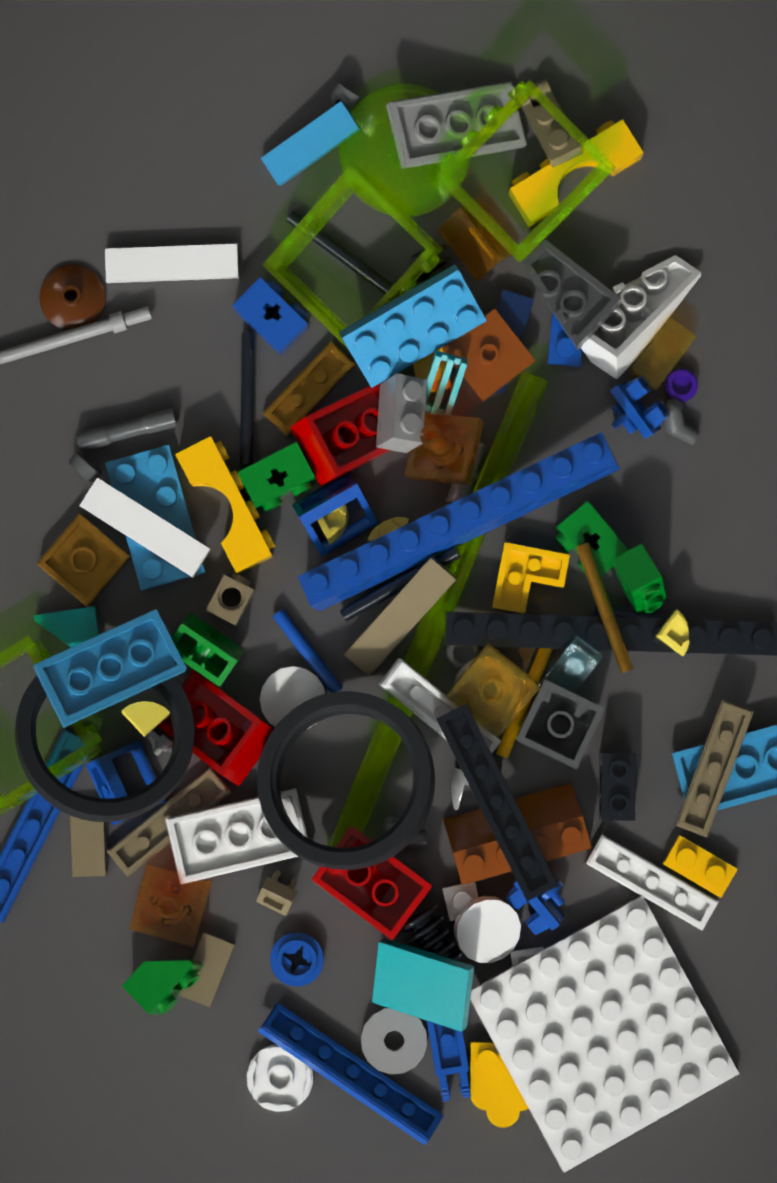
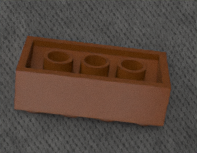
M571 783L515 799L545 861L592 848L583 815ZM481 809L443 819L462 885L511 872Z

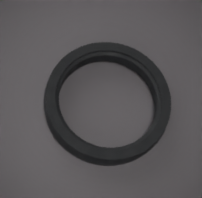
M36 675L21 699L15 721V743L23 771L34 789L47 802L60 811L73 817L93 822H115L130 819L151 810L172 793L185 775L194 747L195 728L191 705L176 677H172L152 687L162 698L168 711H170L173 725V746L167 765L159 776L145 788L124 797L104 799L89 797L68 788L50 772L43 761L37 744L36 721L47 694Z
M340 691L323 694L303 702L290 711L276 725L261 753L257 773V790L261 809L267 823L280 842L291 852L321 867L353 870L367 868L390 859L403 850L416 837L432 807L435 792V770L431 751L424 735L406 713L379 697L361 692ZM358 714L383 722L400 736L412 762V792L408 805L400 819L381 837L356 847L337 848L325 846L305 837L288 817L281 798V771L291 746L309 727L332 716Z

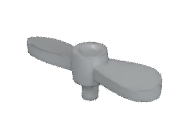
M153 730L148 733L151 738L157 741L155 743L157 748L153 751L155 755L159 756L162 751L166 752L167 750L170 753L172 752L173 740L165 734L159 736Z

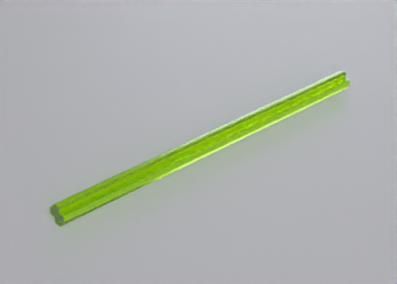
M522 372L473 493L510 476L548 381L530 373ZM486 533L457 546L461 558L445 566L457 579L419 622L404 661L425 679L428 676L445 634V612H454ZM389 695L387 701L411 717L412 712L393 696ZM381 721L377 724L328 844L330 847H335L351 825L363 834L401 742L400 736Z

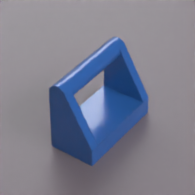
M349 472L292 504L321 557L379 524L359 486ZM356 498L366 516L346 527L343 534L332 544H329L327 539L320 542L311 524Z
M141 740L86 764V768L100 798L110 799L127 796L112 761L127 753H132L146 786L157 778ZM165 798V799H164L161 803H159L158 805H160V804L166 802V801H167V798ZM122 821L111 822V824H112V826H113V825L118 824V823H120V822H122Z

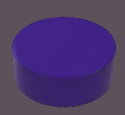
M687 369L672 371L664 382V391L669 399H677L681 403L692 399L698 389L696 376Z

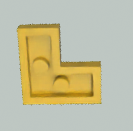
M504 542L492 608L525 614L531 582L564 588L570 555Z

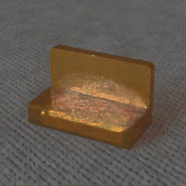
M479 198L460 207L439 227L440 234L476 280L482 279L496 265L510 258L518 251L517 247Z

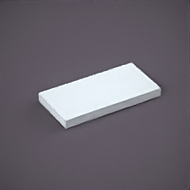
M296 788L281 791L282 802L288 817L294 826L307 837ZM259 797L165 819L180 885L298 857L284 846L273 833L262 812Z

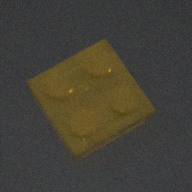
M488 643L448 690L446 697L458 707L467 704L474 720L498 738L540 689V684Z

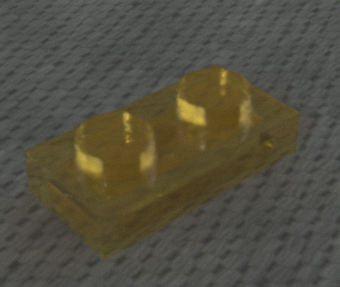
M670 317L630 369V372L636 377H644L650 387L656 391L697 336Z

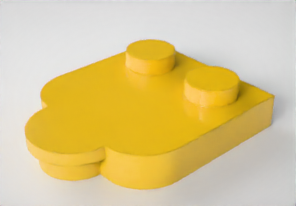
M470 1041L471 1101L477 1108L486 1110L487 1117L492 1124L501 1128L509 1127L518 1120L520 1111L529 1108L494 1043Z

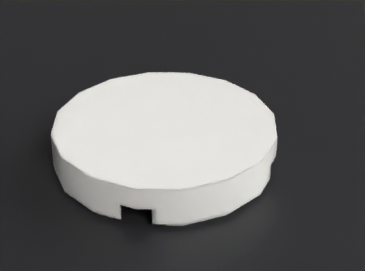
M295 666L281 668L270 675L262 686L260 695L262 713L268 722L276 727L295 707L309 699L325 694L324 686L316 675L305 668Z
M482 896L471 900L464 906L465 909L461 914H458L456 917L453 932L456 944L468 958L478 963H493L505 958L514 950L520 938L521 924L518 914L507 902L496 896Z
M271 1044L261 1049L251 1060L247 1071V1087L253 1098L263 1108L275 1112L289 1111L300 1105L309 1096L313 1085V1069L277 1044Z

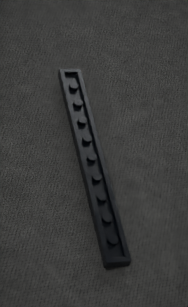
M445 612L444 645L612 650L603 621L598 616ZM615 617L627 651L675 652L655 636L667 619ZM686 619L689 629V647L686 653L777 656V622Z

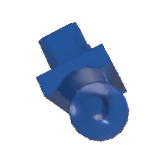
M640 376L629 382L625 381L610 390L618 401L611 408L618 417L611 425L615 430L623 425L630 435L639 430L644 439L662 429L660 425L669 417L670 413L660 401L648 409L643 404L641 398L651 391L650 385L644 377Z
M560 879L556 881L558 887L528 901L536 912L528 917L525 922L535 935L548 928L553 931L565 918L558 909L565 902L557 892L564 886ZM515 881V886L505 899L517 911L527 901L517 881Z

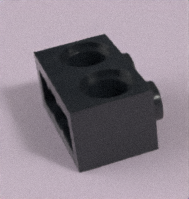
M599 753V820L635 821L636 753Z

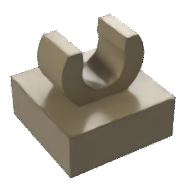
M277 870L272 875V878H266L256 902L286 916L298 892L294 890L297 879L293 878L288 886L278 882L281 872Z

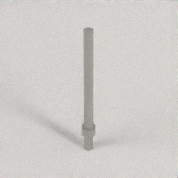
M147 306L124 314L122 311L109 314L107 319L1 350L0 364L110 331H114V333L125 331L127 326L152 319L149 307Z

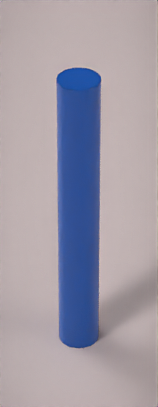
M281 609L272 616L329 692H339L343 688L286 612Z

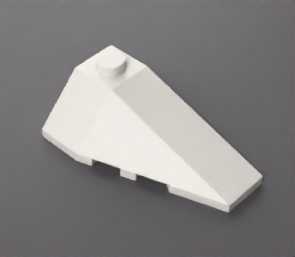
M674 255L643 271L641 277L627 284L622 282L614 286L613 292L621 298V304L581 347L590 362L617 380L644 351L701 277V272Z

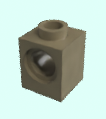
M233 573L231 578L223 575L206 611L238 626L255 593V590L249 587L252 581L236 573ZM229 589H237L241 593V601L235 607H228L223 602V595Z

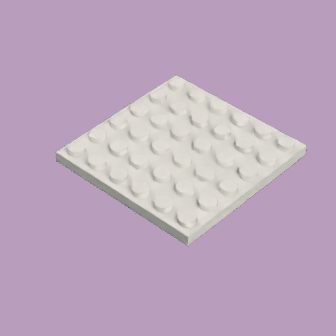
M643 896L637 897L471 990L470 1001L563 1172L572 1169L739 1074Z

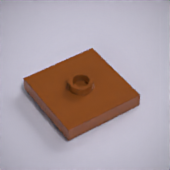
M495 308L485 315L486 322L442 348L444 353L468 359V365L463 378L482 402L536 361Z

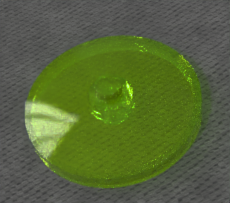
M415 84L390 85L364 97L350 112L361 130L339 145L340 165L351 190L369 207L392 216H418L429 213L444 205L462 185L469 168L470 157L401 169L386 104L391 101L439 94L438 92Z

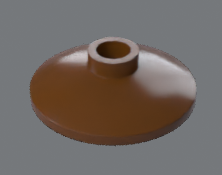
M65 265L55 269L46 277L41 286L39 300L45 317L53 325L64 330H71L98 320L105 307L106 294L101 280L93 271L80 265ZM70 290L77 292V298L72 302L67 301L65 298L66 293Z

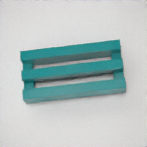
M435 351L426 378L425 411L430 412V416L436 417L439 414L443 415V419H450L468 365L467 358ZM440 361H445L446 365L434 401L429 403L427 401ZM453 364H457L458 368L445 407L440 406Z

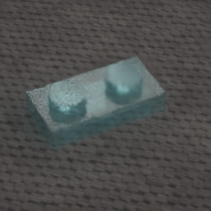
M576 636L540 684L545 679L575 693L604 655Z

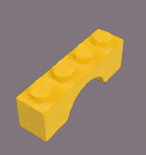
M623 119L615 124L613 120L606 122L596 129L598 135L588 141L584 137L580 138L578 142L583 154L554 168L549 160L546 159L539 165L541 167L539 171L531 176L529 172H525L511 182L513 187L510 188L508 195L529 228L558 210V186L562 179L571 171L581 167H596L615 176L641 160L644 152Z
M210 436L176 453L175 455L192 487L206 486L214 488L223 493L231 504L233 522L228 535L221 542V545L235 572L240 574L272 558L273 555L270 549L274 548L275 545L267 529L260 532L255 522L260 516L252 500L244 501L240 490L245 487L237 471L229 472L224 461L230 457L222 442L214 443Z

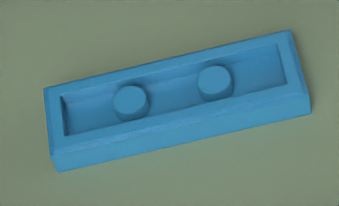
M340 101L261 157V160L278 186H282L359 132L361 128L345 104Z

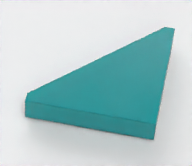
M95 606L33 615L34 621L71 648L100 635Z

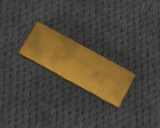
M330 341L262 414L287 437L291 433L289 427L306 417L355 364Z

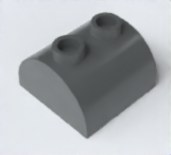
M544 679L520 727L516 741L577 769L606 708Z

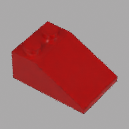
M380 384L373 388L368 386L304 417L289 427L320 486L390 451L376 447Z
M193 669L181 685L191 705L194 718L193 754L220 775L240 786L261 757L264 745L274 728ZM169 714L157 726L173 737V725Z
M351 825L335 847H356L367 844L372 840ZM394 856L379 864L361 869L341 870L320 867L311 879L391 940L396 938L433 887V885Z

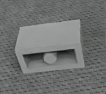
M397 373L380 384L377 448L407 453L423 444L427 379Z

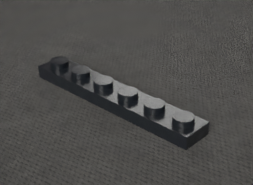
M467 704L436 718L526 901L528 902L558 887Z

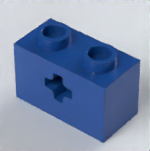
M260 277L232 306L234 311L281 356L309 328L308 323L305 321L308 315L296 303H293L291 306L288 305L281 298L284 292L275 282L270 279L266 283ZM268 308L272 311L279 308L280 319L278 321L274 318L266 320L268 317L266 310Z

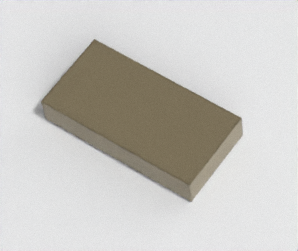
M70 815L72 877L107 876L105 822H93Z
M203 932L193 961H200L204 967L198 972L200 977L197 982L189 989H183L179 996L211 1007L235 944Z

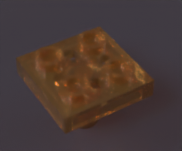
M425 413L424 428L421 430L424 436L420 435V440L423 444L409 451L404 475L409 480L470 485L484 422L477 417ZM461 448H464L463 453L459 455V452L462 450Z
M147 864L129 929L194 947L212 881L202 879L180 885L176 871ZM174 884L179 885V886H180V892H179V893L172 892V891H177V890H178L177 887H173V888H172V885H174ZM152 896H155V898L152 899V903H155L159 898L157 905L151 904L150 899ZM184 905L191 906L192 912L190 914H187L190 910L189 908H186L183 912ZM163 917L166 918V919H171V920H164V921H163L164 924H168V923H169V924H170L169 926H165V925L162 924V919H163Z

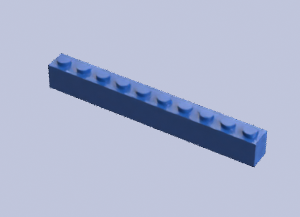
M600 432L298 576V579L310 606L320 612L427 561L431 556L435 557L453 546L457 547L614 473L620 470V466L606 437Z

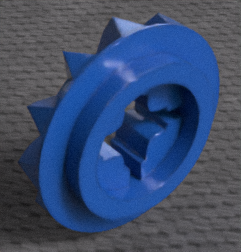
M293 932L281 937L275 943L270 955V964L275 976L284 984L295 987L313 982L319 976L324 963V955L319 943L308 934ZM301 946H304L302 957L308 963H311V966L299 964L297 969L291 973L292 961L283 953L295 954Z

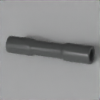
M168 408L122 423L76 433V438L80 451L84 452L122 439L177 427L173 408Z

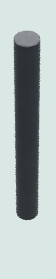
M292 211L288 216L286 222L391 300L398 293L399 288L298 213Z
M243 332L241 337L240 465L246 466L253 464L255 333Z
M453 546L434 558L446 566L461 558V554L458 548ZM424 563L341 609L340 612L344 620L347 622L397 594Z

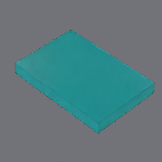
M383 938L378 942L372 1003L462 1032L467 1028L474 966Z

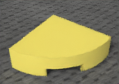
M346 504L317 520L329 544L335 542L347 527L349 513Z
M395 517L383 521L372 530L367 541L371 542L407 525L409 518Z
M675 609L655 636L679 655L684 656L689 647V629L685 617L679 610Z
M141 701L128 705L121 713L145 737L170 714V711L160 704Z

